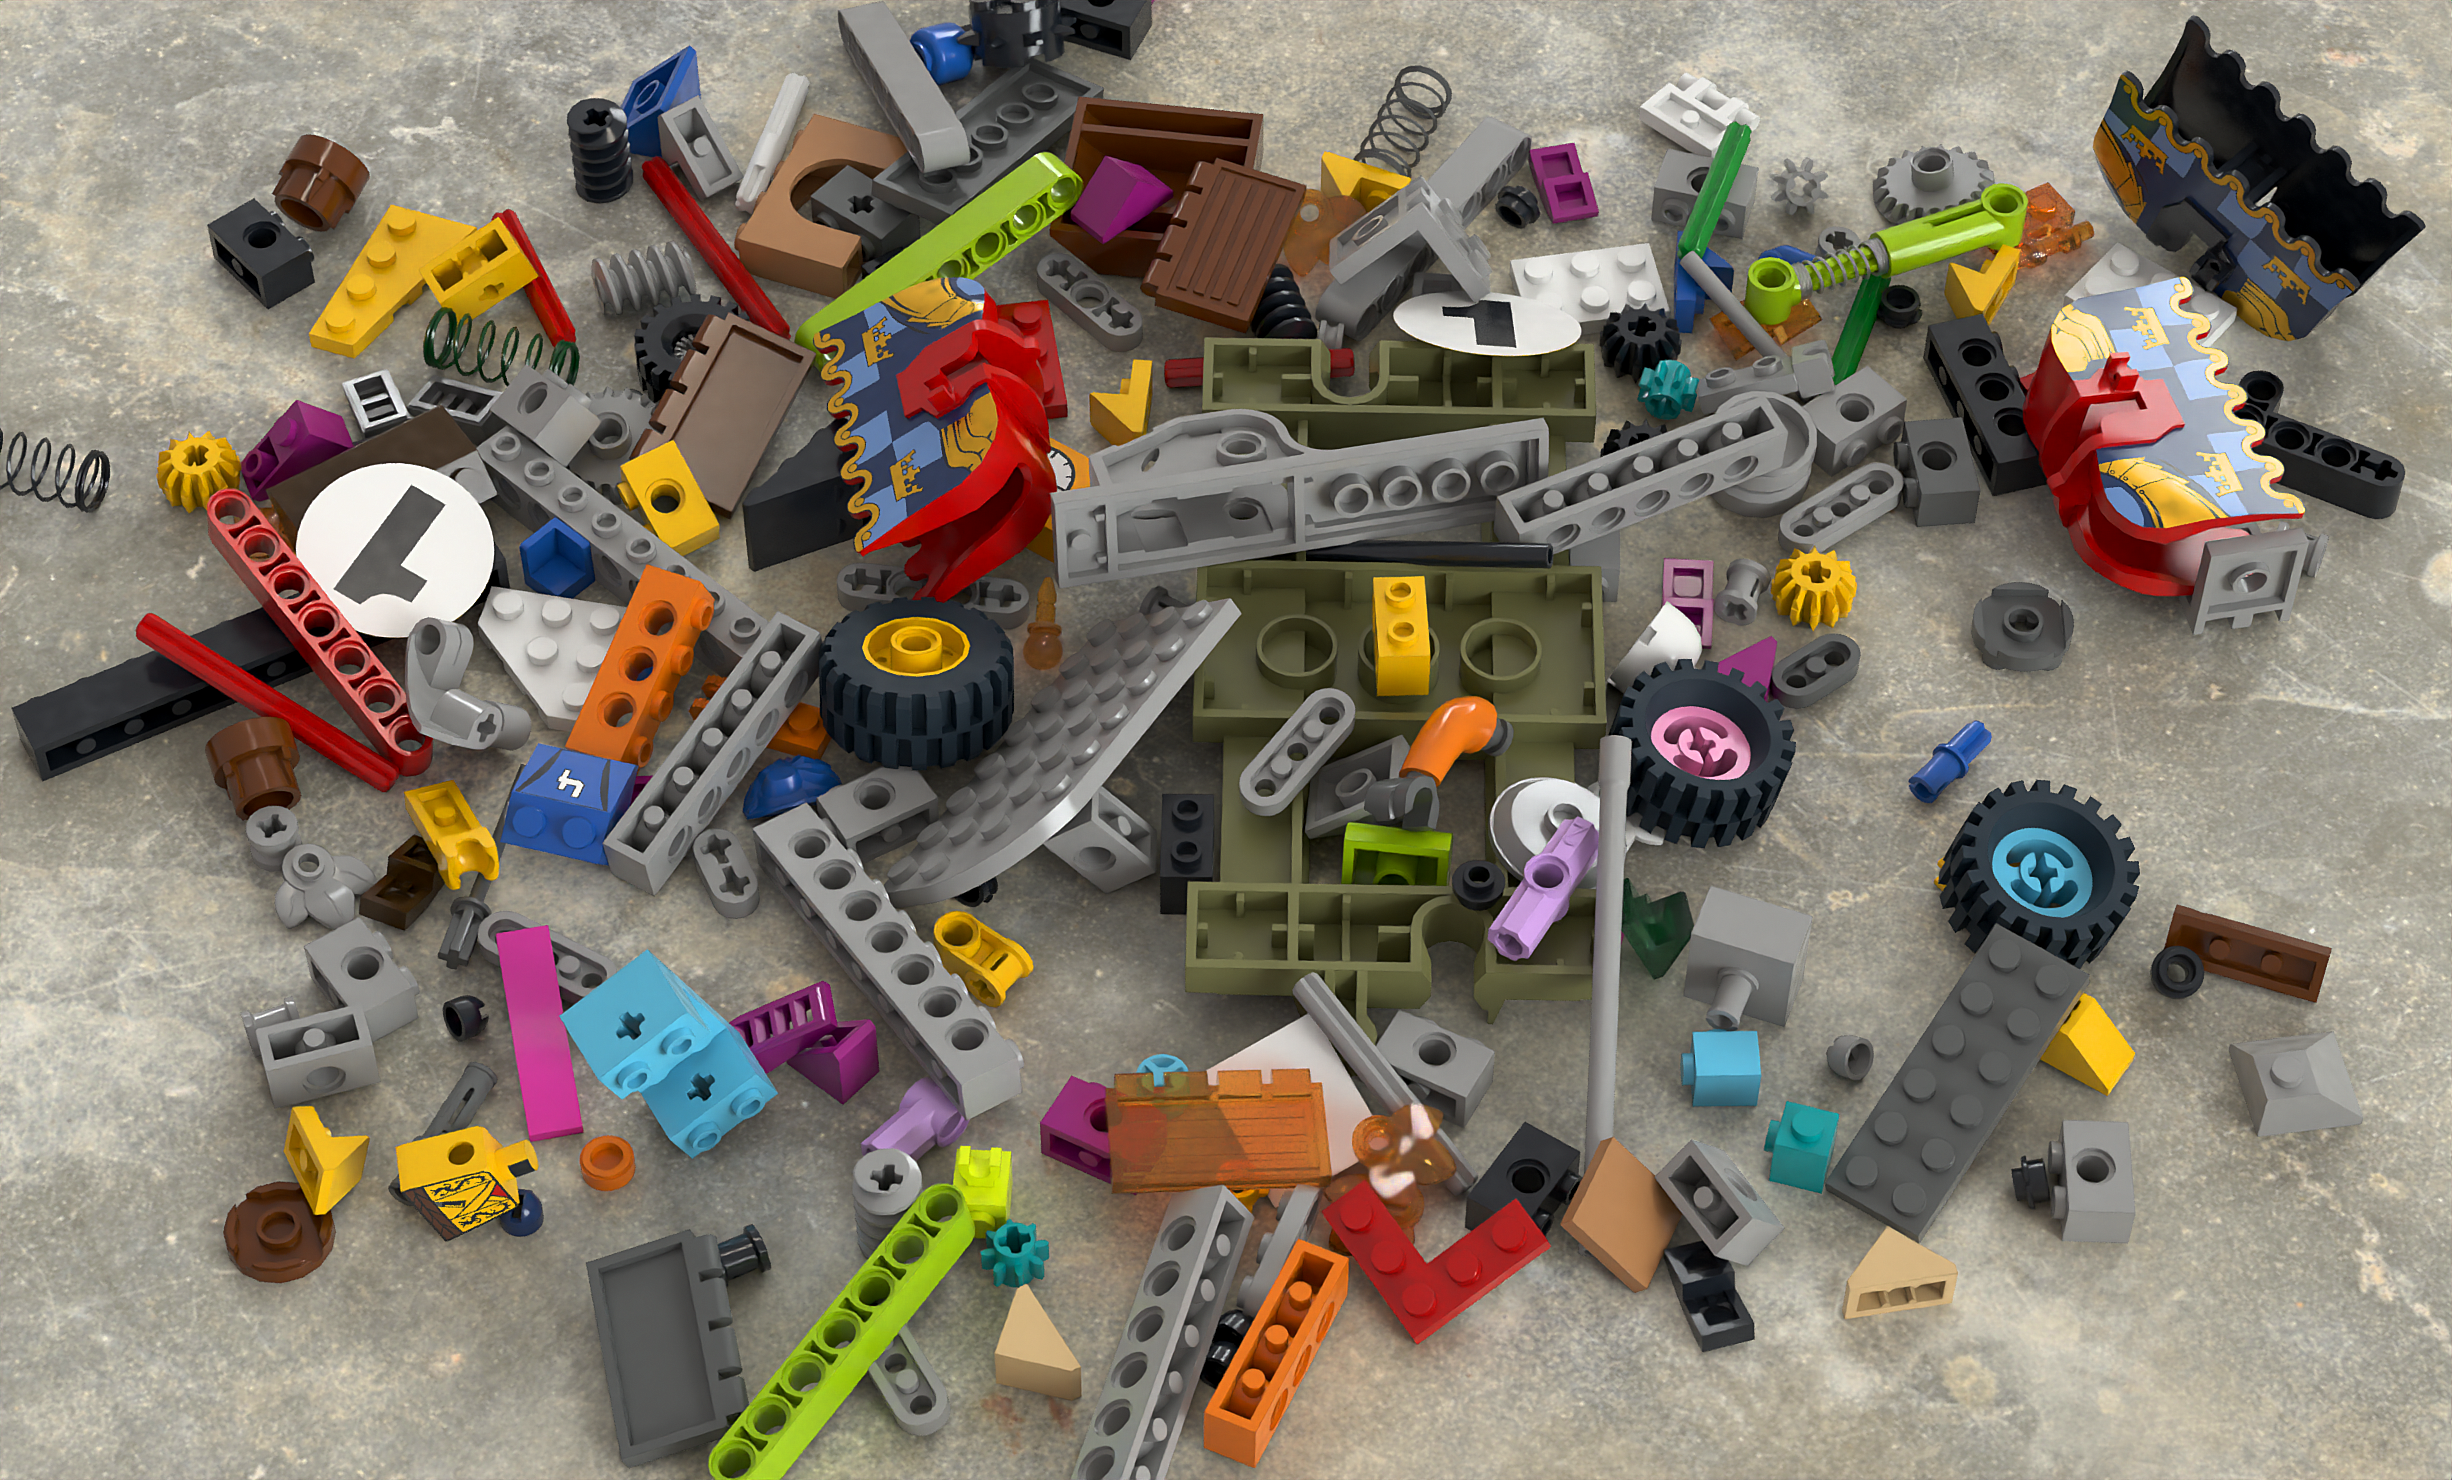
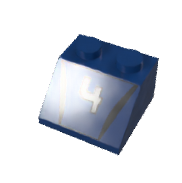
M538 743L511 792L500 842L609 866L602 843L630 807L639 766Z

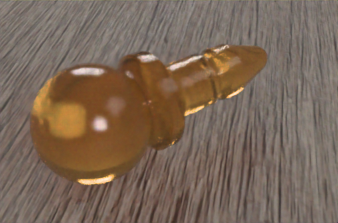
M1051 577L1044 578L1037 593L1036 622L1027 625V632L1030 636L1026 639L1023 646V656L1026 663L1038 670H1047L1055 667L1063 655V647L1058 638L1062 634V627L1055 624L1056 606L1054 604L1057 602V593Z

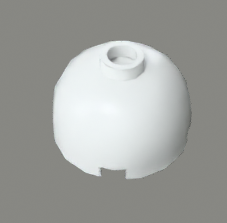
M1666 602L1606 681L1624 694L1628 686L1632 688L1635 678L1643 671L1650 676L1654 665L1666 662L1671 671H1674L1678 659H1692L1694 669H1698L1695 665L1701 655L1702 646L1701 637L1695 625L1681 611L1669 602Z

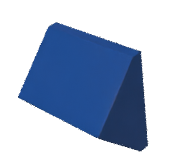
M690 45L633 80L621 105L627 117L630 153L652 158L655 156L662 158L658 116L696 96H699L701 99L697 53Z

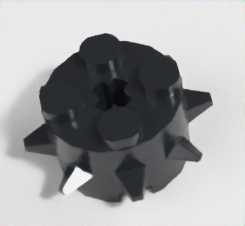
M969 0L970 24L961 26L965 33L956 39L959 44L972 45L974 61L982 59L983 66L995 68L1025 67L1024 60L1044 54L1045 63L1061 57L1065 52L1063 36L1075 33L1076 30L1069 26L1076 23V17L1061 15L1060 0Z

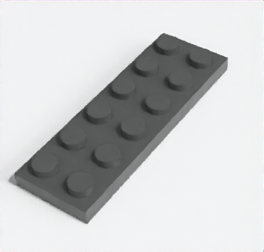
M1025 59V67L1009 69L955 113L966 133L970 151V161L968 164L922 174L909 152H906L872 180L871 196L890 203L896 208L906 210L929 220L935 225H939L1027 160L1041 152H1045L1072 129L1078 97L1103 99L1104 88L1037 59Z
M1996 924L1825 1181L1826 1190L1913 1241L1920 1243L2090 983V974Z

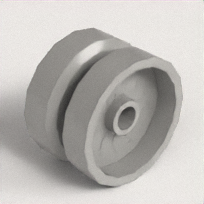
M1750 391L1735 395L1720 405L1716 413L1765 395L1788 431L1781 468L1710 494L1725 509L1744 517L1768 518L1787 512L1801 501L1809 484L1811 465L1814 461L1817 447V429L1809 413L1793 399L1775 392Z

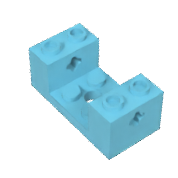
M648 949L559 1016L597 1079L622 1100L632 1092L639 1091L669 1140L692 1159L699 1153L713 1148L724 1134L744 1119L758 1114L763 1109L765 1103L778 1094L741 1034Z

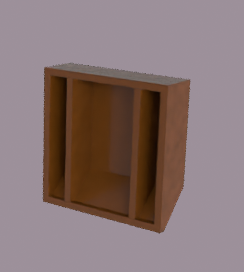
M1078 97L1064 163L1080 176L1083 181V191L1104 157L1109 156L1142 166L1173 190V198L1104 244L1100 243L1071 220V211L1074 206L1051 222L1049 229L1050 237L1097 274L1144 278L1151 261L1154 260L1155 252L1164 232L1170 225L1169 221L1182 193L1185 192V186L1197 162L1203 161L1214 165L1216 158L1260 171L1263 159L1264 114Z

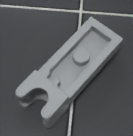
M1819 340L1792 347V356L1782 359L1776 355L1763 357L1755 361L1752 366L1735 371L1733 368L1724 367L1709 372L1705 378L1699 379L1698 399L1702 413L1715 412L1720 405L1731 397L1750 391L1775 392L1784 395L1799 390L1802 399L1833 391L1835 385L1832 377L1835 376V372L1825 340Z

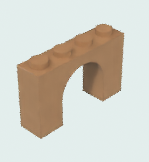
M814 113L806 128L797 132L792 150L785 161L781 160L778 163L773 181L768 190L761 192L757 197L754 212L747 224L742 223L737 230L734 247L736 251H739V259L748 272L754 276L835 299L851 289L862 273L863 254L861 236L813 223L803 218L797 212L805 203L811 200L810 196L847 165L873 180L908 152L900 137Z

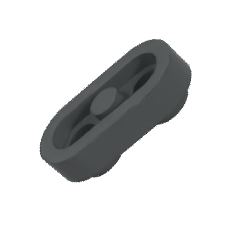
M1837 633L1822 635L1774 666L1770 684L1773 698L1778 699L1783 706L1794 709L1806 708L1855 678L1858 673L1861 656L1859 646L1848 636ZM1829 664H1835L1838 667H1832Z

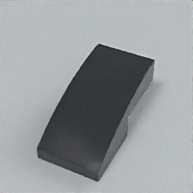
M1703 1240L1664 1249V1259L1675 1292L1702 1353L1755 1340L1754 1321L1735 1288V1271L1729 1260L1716 1257Z

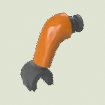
M1465 696L1446 701L1432 713L1419 731L1400 769V778L1383 779L1375 782L1368 789L1365 796L1364 810L1374 815L1376 822L1388 821L1405 815L1402 826L1404 830L1414 832L1436 830L1440 805L1437 787L1441 784L1455 760L1462 752L1472 754L1479 750H1483L1490 756L1497 757L1502 755L1511 745L1514 733L1512 725L1504 719H1499L1495 706L1484 698Z

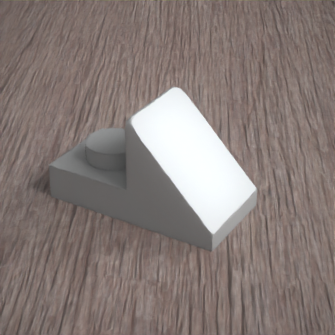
M699 96L658 116L662 158L669 167L676 163L680 164L700 202L744 178Z

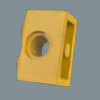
M674 440L620 466L622 483L616 485L627 510L631 512L637 509L645 524L643 527L681 556H685L720 538V525ZM661 496H670L678 501L679 506L670 513H661L655 510L652 504Z

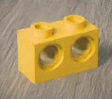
M1424 576L1373 578L1372 632L1377 696L1428 695L1431 655Z

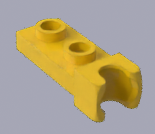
M454 780L404 792L405 809L438 863L439 873L449 889H459L461 887L459 876L468 871L480 872L489 881L498 878L499 860L496 843L486 826L482 827Z

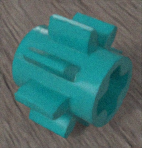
M1661 360L1657 364L1655 371L1650 368L1643 369L1638 385L1640 391L1637 400L1638 402H1645L1646 410L1658 419H1677L1681 409L1688 412L1693 411L1697 398L1696 389L1699 379L1691 377L1690 370L1683 363L1675 360Z
M1009 1219L996 1232L989 1230L986 1232L987 1249L980 1252L981 1267L984 1270L994 1269V1286L998 1287L1004 1284L1009 1287L1019 1288L1030 1283L1034 1277L1036 1279L1044 1278L1043 1261L1049 1259V1242L1047 1240L1036 1241V1224L1032 1223L1027 1226Z

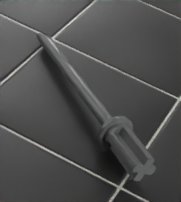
M520 764L492 836L496 843L499 861L506 843L500 841L511 792L526 766L524 764ZM480 872L477 874L469 897H458L450 907L453 917L438 952V959L447 961L446 967L456 970L458 964L467 967L478 939V928L481 922L492 914L488 905L484 903L491 881L486 880Z

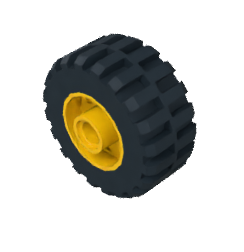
M907 597L893 598L891 603L882 604L878 601L868 604L862 612L854 610L847 614L841 623L837 622L832 627L819 649L820 717L823 720V727L829 736L847 753L854 751L860 760L870 764L874 761L881 762L885 768L898 770L899 766L912 767V771L927 770V766L939 765L940 768L951 767L955 765L956 761L961 759L970 761L978 757L983 749H991L1005 734L1012 722V714L1014 713V657L1012 643L1003 629L993 619L988 620L984 612L974 607L970 610L965 609L962 603L952 600L944 603L936 601L935 597H921V600H907Z

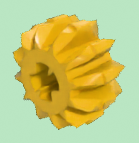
M207 431L201 437H194L188 432L186 440L170 439L169 450L159 452V467H157L158 473L156 477L159 488L162 489L163 494H166V498L170 501L172 507L183 505L188 513H191L197 507H204L207 510L210 497L217 491L232 488L239 490L240 471L242 470L239 456L236 455L235 450H232V446L228 443L226 437L215 439L210 431Z
M1815 545L1808 554L1794 549L1789 559H1780L1776 567L1775 578L1772 579L1771 583L1772 600L1776 601L1775 606L1778 615H1790L1792 626L1801 622L1809 623L1812 631L1820 622L1833 628L1836 621H1838V617L1847 618L1848 613L1852 609L1853 598L1856 596L1857 590L1856 577L1851 575L1850 561H1837L1835 550L1825 555L1820 554Z

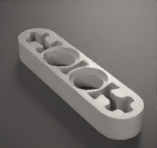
M853 563L840 570L837 576L838 600L841 606L848 611L857 610L862 612L871 603L878 601L882 604L891 603L893 598H899L895 594L901 588L915 587L920 590L926 585L928 578L912 581L904 573V567ZM983 576L960 591L971 597L967 603L962 604L965 609L970 610L974 607L984 612L988 620L993 619L1002 629L1019 627L1026 622L1029 616V593L1026 587L1019 581ZM858 584H864L861 591H854ZM882 586H886V595H881ZM980 597H987L984 598L985 606H980ZM1005 601H1012L1009 607H1002Z

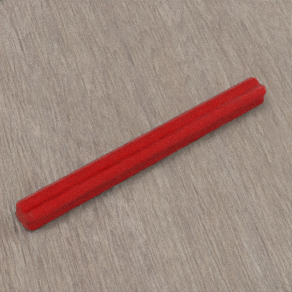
M655 156L651 161L645 160L641 166L643 170L642 177L742 311H745L749 316L751 323L790 340V326L666 161L659 156Z
M147 613L137 625L135 631L138 640L259 716L284 719L290 724L294 738L377 790L388 792L396 783L400 775V769L397 765L154 613Z

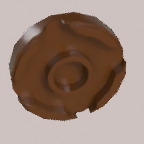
M278 1181L258 1186L246 1194V1200L241 1202L237 1208L235 1204L227 1214L223 1234L229 1258L242 1274L259 1282L285 1283L303 1278L320 1267L333 1249L336 1229L331 1209L326 1214L314 1215L300 1184L296 1182Z

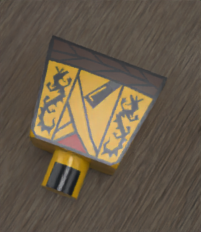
M480 1126L396 1147L401 1193L445 1242L516 1209L519 1204L516 1178L538 1170V1159L529 1140L525 1139L502 1148L485 1127Z

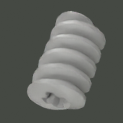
M674 240L666 243L664 256L656 245L649 246L646 261L637 249L629 251L628 265H626L618 253L611 255L609 269L600 258L592 260V280L603 315L605 304L609 303L616 314L621 315L623 312V302L626 299L630 301L636 311L641 310L643 295H647L655 307L659 305L661 291L665 290L672 299L678 297L679 287L681 286L685 287L689 295L696 294V281L687 249L684 246L682 252Z
M878 1149L867 1153L857 1162L852 1171L854 1177L852 1193L854 1197L855 1220L857 1222L858 1245L862 1254L867 1258L872 1255L916 1199L923 1193L922 1174L917 1162L907 1153L897 1149Z

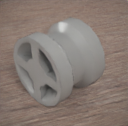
M267 806L254 812L246 822L245 831L250 843V852L254 863L266 871H282V862L287 852L293 847L302 844L295 814L281 806Z

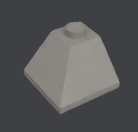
M1403 735L1321 767L1310 780L1305 833L1309 839L1345 834L1348 822L1390 826L1404 821L1405 815L1388 821L1376 822L1375 816L1364 810L1365 796L1368 789L1375 782L1383 779L1400 778V769L1410 750V746Z
M2334 1031L2230 1044L2229 1053L2257 1137L2362 1124L2363 1115Z

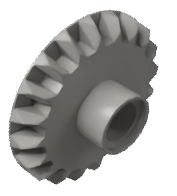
M1942 144L1938 147L1928 148L1922 145L1921 149L1915 153L1904 150L1902 158H1889L1887 167L1878 169L1877 179L1873 180L1874 204L1885 218L1900 225L1981 199V194L1985 188L1995 184L1994 171L1989 170L1987 160H1978L1976 152L1963 153L1960 146L1946 150Z
M607 386L603 392L593 394L587 391L586 396L593 401L588 410L600 419L602 423L565 468L614 505L624 504L616 485L622 483L620 466L630 461L629 457L644 429L648 428L660 434L663 433L649 425V420L657 405L645 393L643 395L635 394L628 387L624 391H614ZM609 436L620 437V439L613 444L600 443L603 439Z

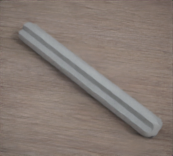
M1312 972L1301 978L1292 990L1293 995L1450 1192L1458 1196L1471 1188L1478 1179L1476 1171L1320 976Z

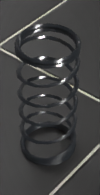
M0 428V453H1L2 444H3V432H2V430H1V428ZM19 432L15 435L7 455L6 473L8 481L0 485V490L10 485L12 491L18 496H25L34 490L36 497L42 502H50L58 496L61 504L66 508L77 506L82 512L85 511L86 513L93 512L100 506L108 489L110 479L109 458L103 451L95 449L87 454L80 465L76 477V502L67 503L63 500L61 492L66 487L74 468L76 456L73 445L67 444L59 455L55 470L56 493L51 497H43L38 493L36 487L40 484L47 471L51 457V443L48 438H43L37 444L31 462L30 477L32 487L27 491H19L14 487L12 481L16 478L23 465L27 450V437L24 432ZM22 436V453L18 465L11 476L13 449L18 438ZM46 442V459L37 481H35L37 456L41 446ZM70 448V466L60 487L59 479L62 460L66 451ZM95 459L94 472L90 484L84 493L86 476ZM101 460L100 483L95 497L86 507L84 500L95 484Z

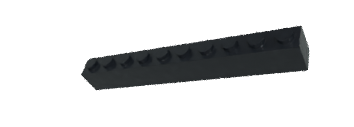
M495 541L494 560L490 578L480 597L471 607L486 602L492 586L510 589L506 559ZM298 592L296 594L286 597L285 599H294L299 597L301 594ZM263 607L234 619L223 621L214 627L190 636L272 688L314 672ZM315 627L308 631L309 634L316 637H323L331 632L324 627ZM356 631L369 648L395 639ZM154 650L139 657L128 659L119 665L92 676L81 678L72 684L42 696L31 698L27 702L14 706L11 709L20 740L41 780L45 781L237 703V701Z

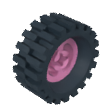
M1678 659L1674 671H1671L1668 664L1663 662L1654 665L1650 676L1643 671L1635 678L1632 688L1628 686L1623 695L1608 736H1624L1632 741L1630 786L1627 790L1626 816L1630 817L1635 812H1638L1642 816L1639 827L1651 834L1655 826H1658L1667 831L1664 840L1677 844L1680 836L1683 835L1691 837V847L1705 848L1708 839L1714 837L1717 847L1729 846L1735 834L1743 841L1752 836L1756 825L1761 828L1767 821L1792 766L1791 761L1796 752V742L1790 741L1794 728L1791 720L1780 721L1785 708L1778 699L1768 703L1764 700L1767 692L1765 686L1758 681L1751 687L1742 683L1744 672L1732 667L1728 676L1717 672L1718 662L1705 660L1702 669H1694L1692 659Z

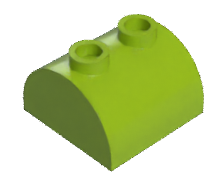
M1348 822L1344 837L1341 884L1449 886L1453 833L1437 831L1414 832L1404 830L1401 827Z

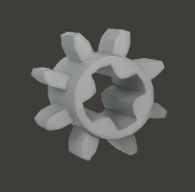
M1806 157L1802 161L1801 167L1795 166L1789 159H1784L1786 170L1781 175H1770V178L1778 183L1779 191L1774 192L1770 196L1771 199L1775 202L1787 199L1786 213L1792 216L1798 206H1803L1810 214L1815 213L1812 203L1818 197L1828 199L1829 195L1821 190L1820 182L1824 181L1828 174L1824 171L1811 173L1813 160ZM1797 176L1809 181V183L1803 186L1805 194L1801 197L1794 192H1790L1796 186L1794 178Z

